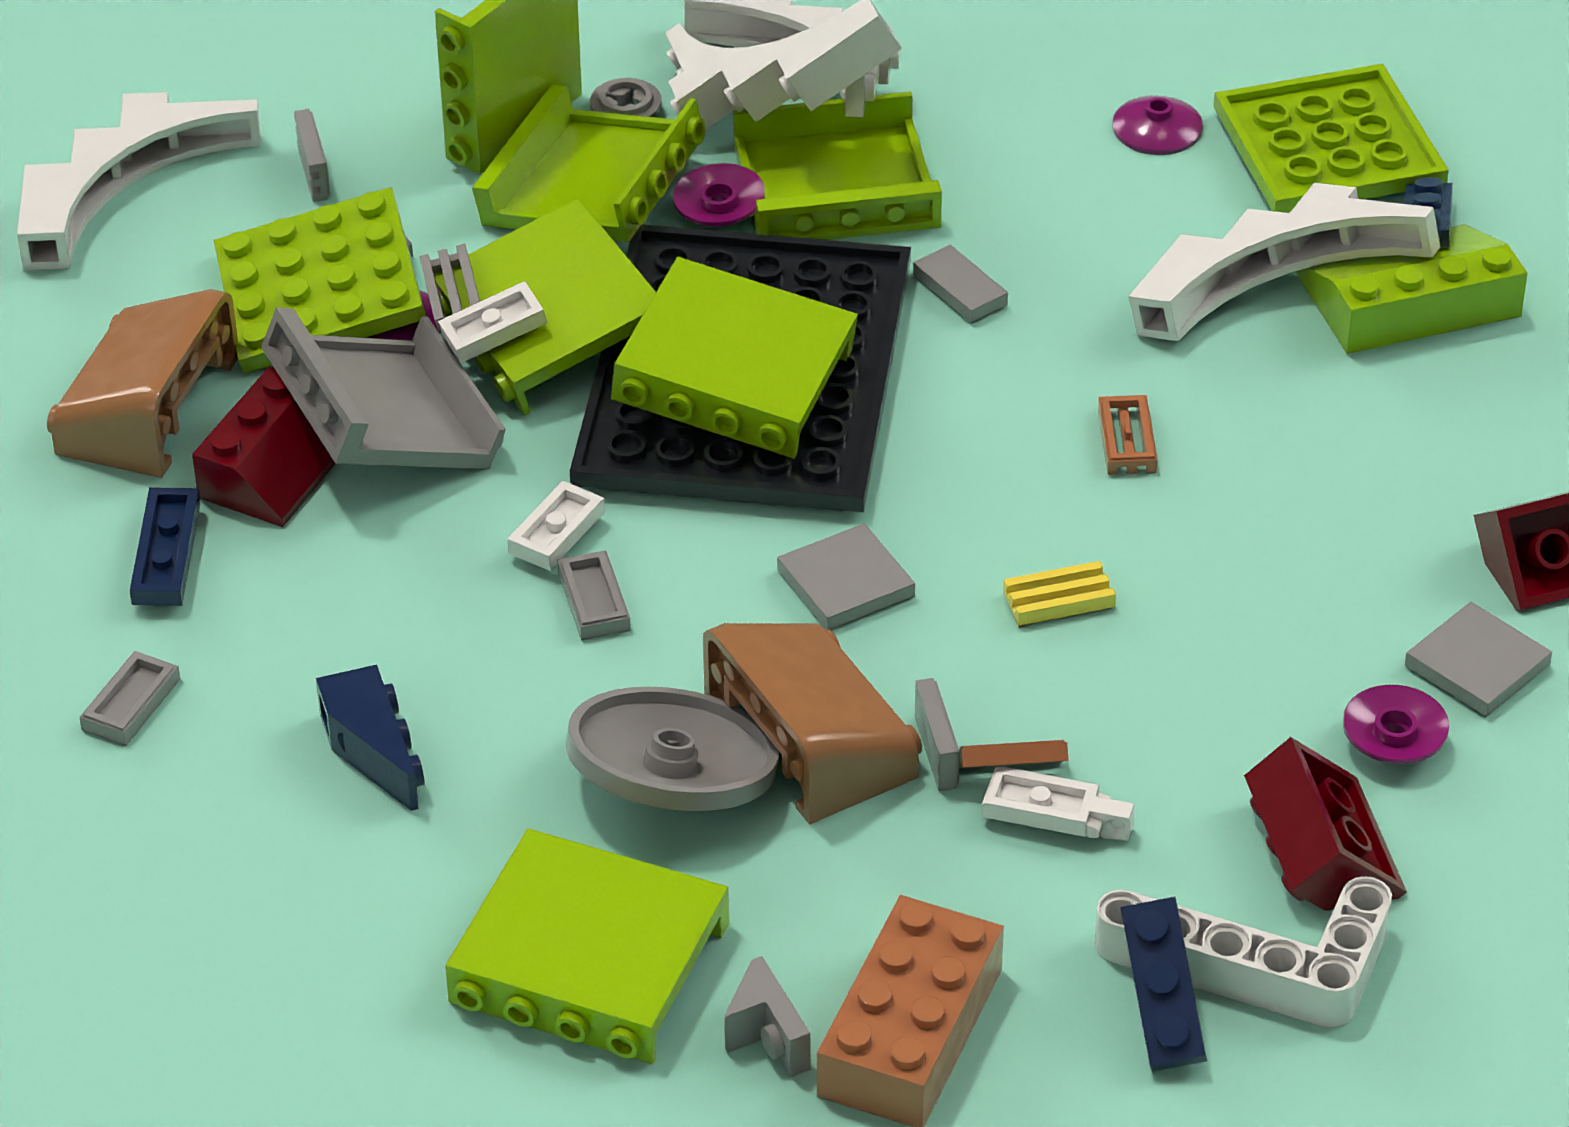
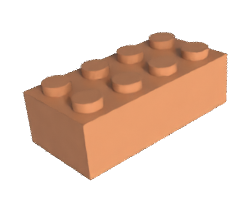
M900 895L817 1051V1097L908 1126L925 1127L1002 971L1004 926Z

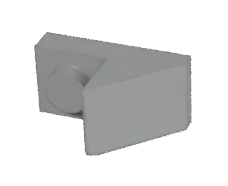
M760 956L752 959L725 1013V1050L727 1052L762 1040L771 1059L779 1058L790 1077L811 1070L810 1032L764 958Z

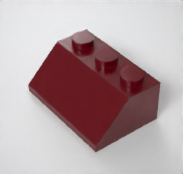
M270 366L192 453L196 488H199L200 499L281 527L287 523L336 464L275 368Z
M1569 491L1473 515L1485 565L1516 610L1569 598Z
M1292 737L1288 738L1244 775L1252 794L1250 805L1258 817L1262 819L1268 833L1265 837L1266 844L1278 858L1284 872L1281 876L1282 883L1298 901L1307 900L1324 911L1334 910L1347 882L1364 876L1376 878L1384 882L1392 893L1391 900L1399 899L1407 893L1356 776Z

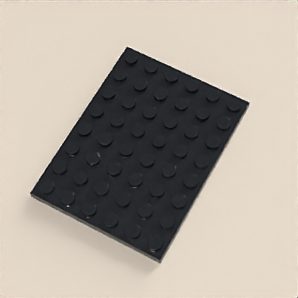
M641 225L629 242L626 256L656 292L676 258L681 257L858 314L853 348L846 361L839 359L800 431L797 455L794 459L611 399L614 364L629 340V336L600 353L569 471L570 484L577 487L864 512L910 269L911 247Z

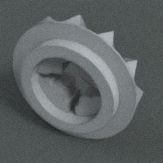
M619 78L607 81L598 86L590 97V110L596 112L656 118L659 117L660 106L662 105L659 90L651 83L635 78Z

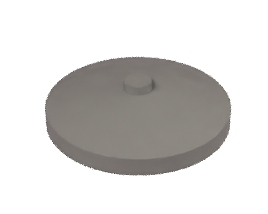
M667 687L622 688L589 698L572 713L566 739V751L571 763L586 779L596 786L632 802L680 811L727 809L758 798L774 782L779 759V750L744 709L736 705L729 708L724 700L713 696Z

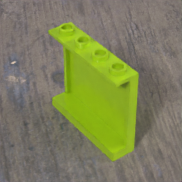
M485 0L462 18L440 8L435 11L445 155L447 159L481 175L551 84L567 86L571 103L582 95L578 0Z
M551 84L472 187L481 225L518 229L578 198L613 241L629 242L639 227L645 223L649 213L659 199L665 195L667 188L679 171L683 170L687 160L697 146L704 140L705 122L700 118L697 99L690 98L675 120L576 110L572 107L568 87Z
M912 92L875 95L874 102H866L863 117L845 116L843 99L827 100L813 111H810L805 103L780 105L757 122L754 121L746 109L739 113L737 110H733V138L738 165L754 171L761 178L765 187V199L756 200V213L751 216L755 233L832 240L941 228L942 190L939 180L931 181L912 119Z
M576 198L468 254L480 302L525 281L544 309L548 322L474 357L475 362L484 375L490 372L493 374L494 385L504 402L507 403L513 400L525 416L530 413L524 394L525 391L631 336L656 291L583 203ZM461 266L452 268L461 307L464 310L471 305ZM440 271L434 274L444 315L448 317L453 315L443 272Z
M677 257L614 364L611 399L795 459L801 429L838 360L846 361L852 351L858 314Z
M527 828L445 965L448 1002L459 1005L469 1011H479L509 1020L521 1027H532L555 1034L570 1042H581L613 1052L623 1058H633L653 1064L656 1060L655 1035L710 935L722 938L729 925V887Z

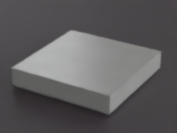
M865 523L777 557V570L826 630H831L915 596V582Z
M1469 602L1407 651L1405 666L1487 717L1550 665L1552 651L1473 602Z

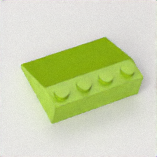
M1465 224L1451 227L1449 248H1439L1433 257L1400 255L1360 257L1324 263L1295 271L1346 354L1521 317L1528 274L1507 243Z

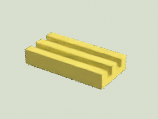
M1100 561L1003 580V593L1018 626L1113 608L1116 602V593L1113 588H1109L1110 581L1107 574L1103 575V566Z

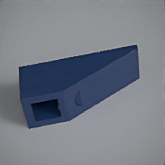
M377 664L316 678L320 717L332 751L409 810L419 809L417 787L425 785L423 769L418 754L409 756L407 751L412 749V744L405 718L396 720L395 714L399 713V706L393 684L383 683Z

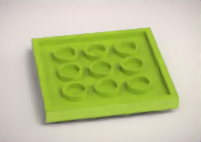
M1383 63L1214 92L1213 107L1270 209L1274 212L1290 213L1314 183L1356 187L1358 199L1378 198L1384 195L1405 192L1406 184H1413L1417 179L1425 177L1439 178L1443 183H1447L1449 169Z
M392 187L368 192L362 196L332 205H324L312 211L277 219L272 223L242 232H234L228 236L213 240L224 292L232 295L238 336L236 351L244 374L272 366L261 346L276 307L293 308L310 335L365 338L419 322L421 316L426 317Z

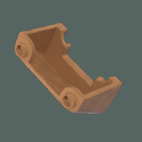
M208 289L126 307L119 315H114L107 333L59 404H55L48 414L47 430L49 433H52L55 454L163 478L172 464L171 455L163 453L164 442L168 433L176 435L180 429L177 410L206 365L231 371L238 360L236 351L238 336L232 295L228 292Z
M723 623L704 632V694L724 700L729 708L741 703L782 754L783 775L787 780L795 777L801 785L804 797L796 800V809L809 825L918 778V754L922 753V743L917 731L912 725H905L840 648L837 637L830 629L825 630L820 624Z

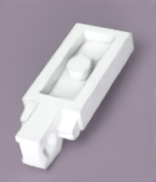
M998 766L995 767L982 802V817L1082 837L1087 835L1089 838H1098L1101 836L1103 839L1129 841L1134 826L1135 806L1134 803L1111 799L1110 796L1099 792V785Z

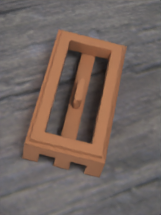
M1147 395L1098 397V415L1107 474H1117L1118 467H1126L1127 474L1137 473V466H1146L1147 473H1156L1157 455ZM1136 407L1143 452H1135L1128 408ZM1110 408H1117L1124 453H1117Z
M1064 740L959 747V768L1069 761L1068 744Z

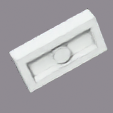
M525 281L438 321L444 338L460 363L548 323L544 309Z
M561 481L508 537V554L551 571L557 564V560L562 559L605 513L604 497Z

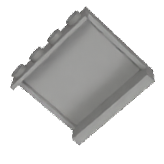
M276 307L261 348L336 464L490 469L497 450L503 443L506 429L428 317L421 316L412 341L310 335L293 308Z

